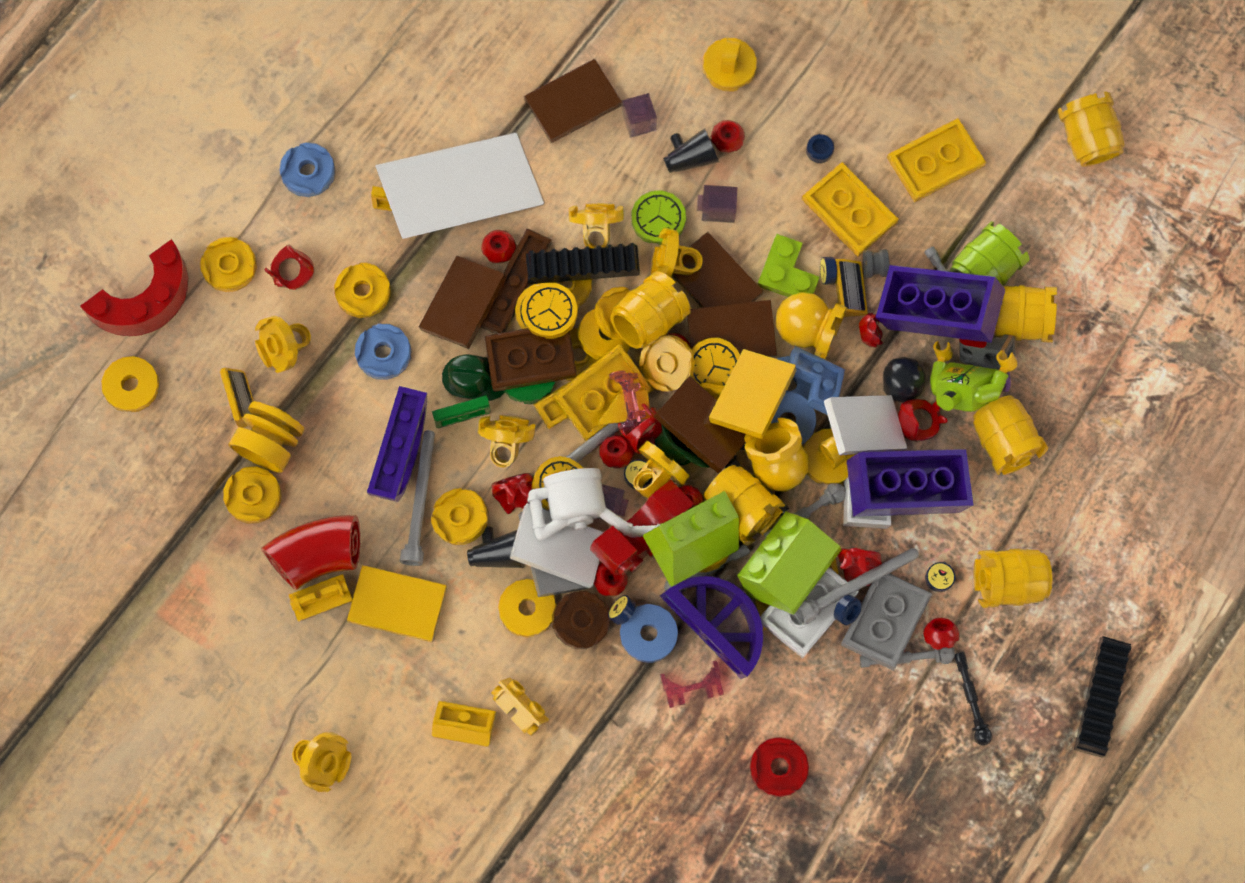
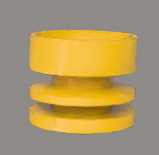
M252 401L248 407L249 412L252 414H245L242 418L252 429L237 428L228 446L252 463L270 471L282 473L291 457L290 453L282 445L297 446L298 440L294 436H302L305 428L281 409Z

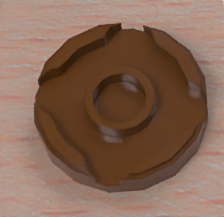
M578 591L569 593L555 605L552 613L553 630L557 638L566 646L574 649H588L597 645L607 635L610 626L608 608L604 601L591 592Z

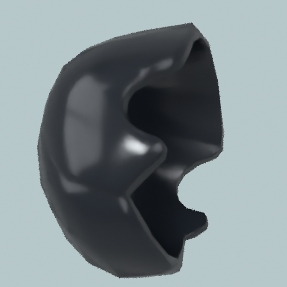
M900 357L888 362L883 371V390L886 395H892L894 401L903 403L908 400L917 399L923 392L925 372L915 359Z

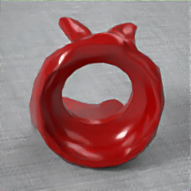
M290 244L281 249L271 263V271L268 268L264 269L273 278L276 286L291 290H297L305 286L314 274V265L310 257L294 249ZM290 258L297 260L300 264L299 275L293 280L283 279L279 271L282 262Z
M923 399L908 400L901 403L898 419L905 438L914 442L929 440L937 435L940 424L948 422L947 418L941 415L939 411L941 407L937 405V400L933 405ZM923 409L932 417L930 428L926 430L919 429V422L914 416V410Z
M645 403L642 404V407L650 415V418L644 420L633 430L628 425L624 426L622 423H618L621 434L629 440L637 454H642L639 448L646 441L655 445V439L662 432V424L653 417L657 413L655 408L651 407L650 409ZM654 424L650 431L642 435L649 426Z
M523 473L492 483V496L500 503L507 514H511L515 508H524L527 503L530 504L527 499L529 498V491L532 490V474Z
M841 548L840 553L837 555L841 563L840 568L843 569L844 578L847 582L882 564V556L876 551H867L859 548Z

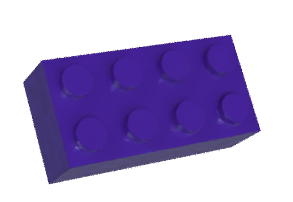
M890 265L876 318L889 330L992 343L1005 288L996 277Z
M966 449L859 452L847 460L853 517L960 513L974 506Z

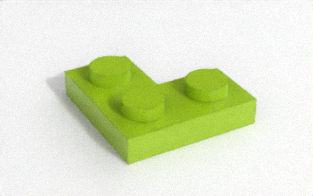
M776 234L757 285L786 297L800 292L814 294L819 276L794 268L803 244L802 242Z

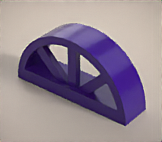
M399 386L368 486V495L394 502H399L404 495L414 469L422 439L427 411L426 392Z
M697 576L681 581L660 595L673 611L740 679L748 677L756 666L762 651L763 627L760 615L746 593L726 580L710 576ZM696 587V608L679 592L680 590ZM706 587L720 591L732 599L710 622L706 619ZM739 606L746 618L749 633L719 632L716 628ZM729 642H750L746 659Z

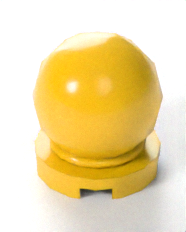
M800 292L782 301L777 309L776 328L781 338L790 345L799 348L814 346L816 349L815 356L826 359L831 349L832 339L839 331L847 307L836 303L833 309H829L825 301L817 295Z
M777 418L778 422L770 423L763 439L746 434L744 438L746 442L745 450L748 458L752 461V470L755 477L771 491L787 492L800 485L808 473V455L801 444L802 437L797 424L790 419Z

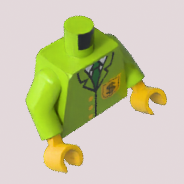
M936 341L933 348L937 361L933 363L930 378L932 393L936 396L937 405L943 410L950 411L956 409L974 412L1000 397L1008 379L1007 372L1013 371L1017 367V360L1013 352L1007 358L1005 351L1001 350L996 356L1000 365L999 370L954 362L947 364L945 362L949 361L953 356L951 345L948 342L946 349L941 350L939 341Z

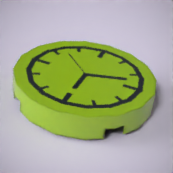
M663 190L650 191L642 195L635 202L631 212L632 227L636 235L644 242L661 245L663 239L658 237L664 228L677 230L679 236L682 234L686 223V210L681 200L674 194Z

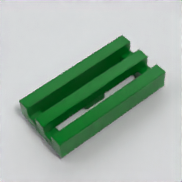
M487 395L432 411L435 425L438 429L491 413Z

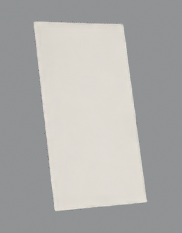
M517 133L375 166L402 239L544 204Z

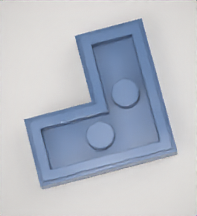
M795 346L791 351L788 363L796 365L795 377L811 384L806 405L827 415L824 401L830 397L840 396L845 369Z

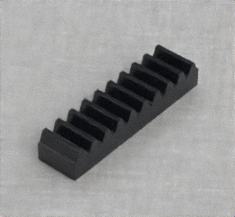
M630 243L628 246L619 244L617 247H613L610 244L604 248L597 245L595 248L586 246L584 249L574 247L572 250L563 248L561 251L552 249L550 252L540 250L539 253H535L532 250L526 254L528 284L640 276L638 247L634 243Z
M1104 636L1099 639L1074 750L1100 758L1105 757L1108 751L1107 746L1111 739L1110 733L1114 726L1113 721L1116 717L1115 711L1119 704L1118 698L1121 695V686L1124 683L1123 677L1127 670L1126 664L1129 661L1128 655L1132 648L1131 644Z

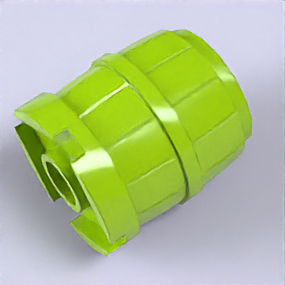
M991 221L983 228L981 234L972 242H969L952 262L950 272L996 277L1000 284L1004 286L1017 270H1021L1030 261L1027 251L1024 254L1021 253L1019 247L1022 243L1001 224L993 227L994 222Z

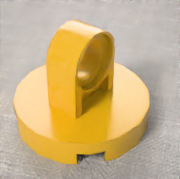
M723 38L716 40L707 48L703 57V72L713 87L722 91H736L739 87L745 84L748 85L752 81L756 73L757 58L753 49L746 42L737 38Z
M589 203L585 204L584 210H578L577 205L569 208V221L583 224L584 245L590 248L596 247L590 241L591 232L598 231L604 236V243L600 245L604 248L610 242V224L624 220L623 206H619L615 210V204Z
M664 228L658 237L663 239L660 247L655 246L651 274L658 271L671 277L672 273L692 275L697 272L703 263L701 254L696 249L679 245L677 230ZM683 255H691L694 258L695 267L693 269H688L683 265Z
M275 315L259 320L255 327V331H259V339L255 340L258 354L265 366L268 368L273 366L276 369V373L293 368L297 362L298 351L306 347L311 341V334L306 326L300 323L288 325L281 317ZM292 331L301 335L302 344L296 342Z
M500 415L499 420L490 421V416H485L479 420L478 434L491 440L490 458L496 466L505 468L517 459L520 443L529 442L534 439L535 424L528 426L529 420L516 416ZM500 446L510 450V460H502L498 456L497 450Z
M823 429L814 433L804 446L808 455L807 475L819 484L844 483L848 478L847 460L856 454L839 455L832 429Z
M646 441L639 448V451L648 459V462L634 478L633 486L643 497L649 498L655 491L666 484L669 479H672L681 486L686 483V480L689 478L688 473L674 460L671 461L665 456L664 452L658 447ZM653 478L652 483L647 488H643L644 483L648 479Z
M323 732L311 741L301 740L295 745L292 757L294 763L299 766L300 778L305 786L317 792H328L332 790L329 788L335 782L340 783L344 779L351 762V752L347 751L346 744H349L347 739L333 732Z

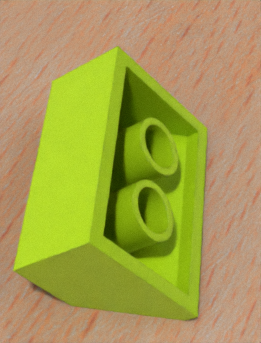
M725 491L643 535L671 587L739 550V516Z
M785 511L740 571L738 578L748 597L794 615L840 553L841 547L809 519Z

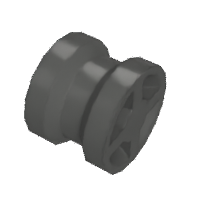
M880 249L879 252L875 253L870 250H864L863 270L865 278H872L873 275L878 274L882 277H887L889 270L887 249Z

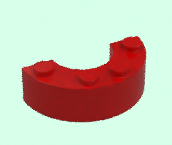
M172 239L149 255L153 263L154 275L150 285L143 293L133 298L120 299L109 295L102 289L80 305L86 316L96 326L115 335L140 336L151 333L172 320L185 301L189 283L186 264Z
M669 480L655 491L646 503L626 522L632 523L633 526L663 524L691 509L694 503L672 480ZM611 526L592 542L590 551L614 576H622L628 570L633 573L644 563V557L647 555L650 557L654 556L643 536H624L622 532Z

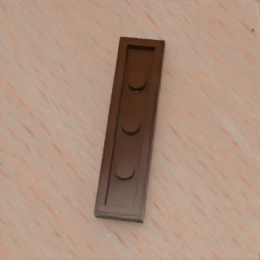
M528 228L526 229L503 272L507 278L481 328L494 334L506 332L516 313L515 307L519 296L530 286L528 284L526 254L532 250L535 253H539L540 250L547 252L552 244V239Z

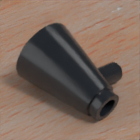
M705 128L686 142H683L679 133L673 134L670 140L675 150L663 158L669 173L719 162Z
M486 526L482 534L483 543L467 550L469 565L476 567L525 568V564L510 559L517 530L494 539L493 527Z

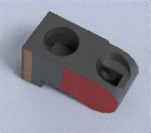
M1004 334L1002 338L993 337L992 343L959 339L960 360L968 365L999 370L1000 365L996 359L999 351L1004 350L1007 358L1011 352L1015 356V336Z

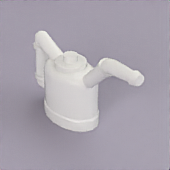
M598 468L574 469L551 474L543 479L544 488L532 489L528 493L529 498L527 500L530 503L533 520L532 529L538 540L548 538L567 525L568 527H575L576 531L585 530L587 525L591 524L593 519L598 517L623 533L622 535L629 537H642L661 524L633 526L632 523L629 524L606 508L601 482V470ZM542 499H548L550 515L553 520L547 525L544 521Z

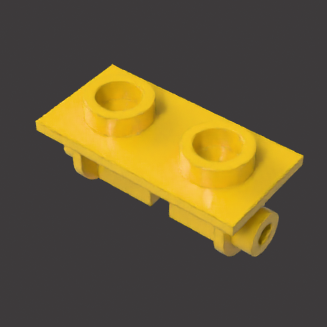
M343 574L288 595L298 622L352 601Z
M510 677L498 682L500 685L491 692L494 696L493 700L506 714H509L514 707L518 710L511 719L524 734L528 733L532 736L539 729V725L549 721L544 715V708L538 702L530 700L524 693L525 688L517 680Z

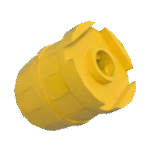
M1104 92L1105 97L1098 98L1097 93L1081 97L1067 103V110L1063 111L1060 107L1057 111L1060 122L1064 123L1067 143L1071 147L1076 162L1080 163L1081 167L1106 162L1124 152L1125 144L1121 123L1118 121L1112 107L1114 102L1110 92Z
M656 271L646 277L643 284L630 290L613 308L610 316L611 323L620 338L633 348L639 349L649 346L661 336L666 335L675 324L681 323L690 314V304L683 290L678 293L672 286L676 282L665 273Z
M1025 285L1003 286L1005 294L994 331L995 337L1002 338L1006 334L1015 336L1016 341L1040 340V342L1053 343L1052 335L1055 333L1057 311L1054 295H1057V287H1044V289L1025 287Z
M1012 395L998 398L996 401L986 404L973 415V425L980 439V444L992 459V466L997 475H1000L1001 472L1003 475H1008L1031 464L1030 459L1035 454L1040 458L1048 451V445L1044 438L1039 436L1031 415L1027 413L1021 402Z
M731 465L724 469L710 483L704 493V499L708 500L723 491L726 492L739 516V540L746 546L756 541L753 538L755 534L760 533L763 536L781 516L783 511L779 507H785V503L776 495H772L758 478H755L743 467H737L736 465Z
M1019 548L997 552L995 550H982L977 553L981 555V559H975L974 587L975 591H981L983 599H978L983 608L999 607V605L1023 606L1024 604L1042 602L1050 596L1053 581L1052 569L1048 556L1045 553H1041L1039 550Z

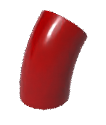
M341 515L307 522L275 537L261 547V550L279 575L294 590H298L306 583L320 576L333 572L355 570L357 568L361 546L359 519L357 515Z

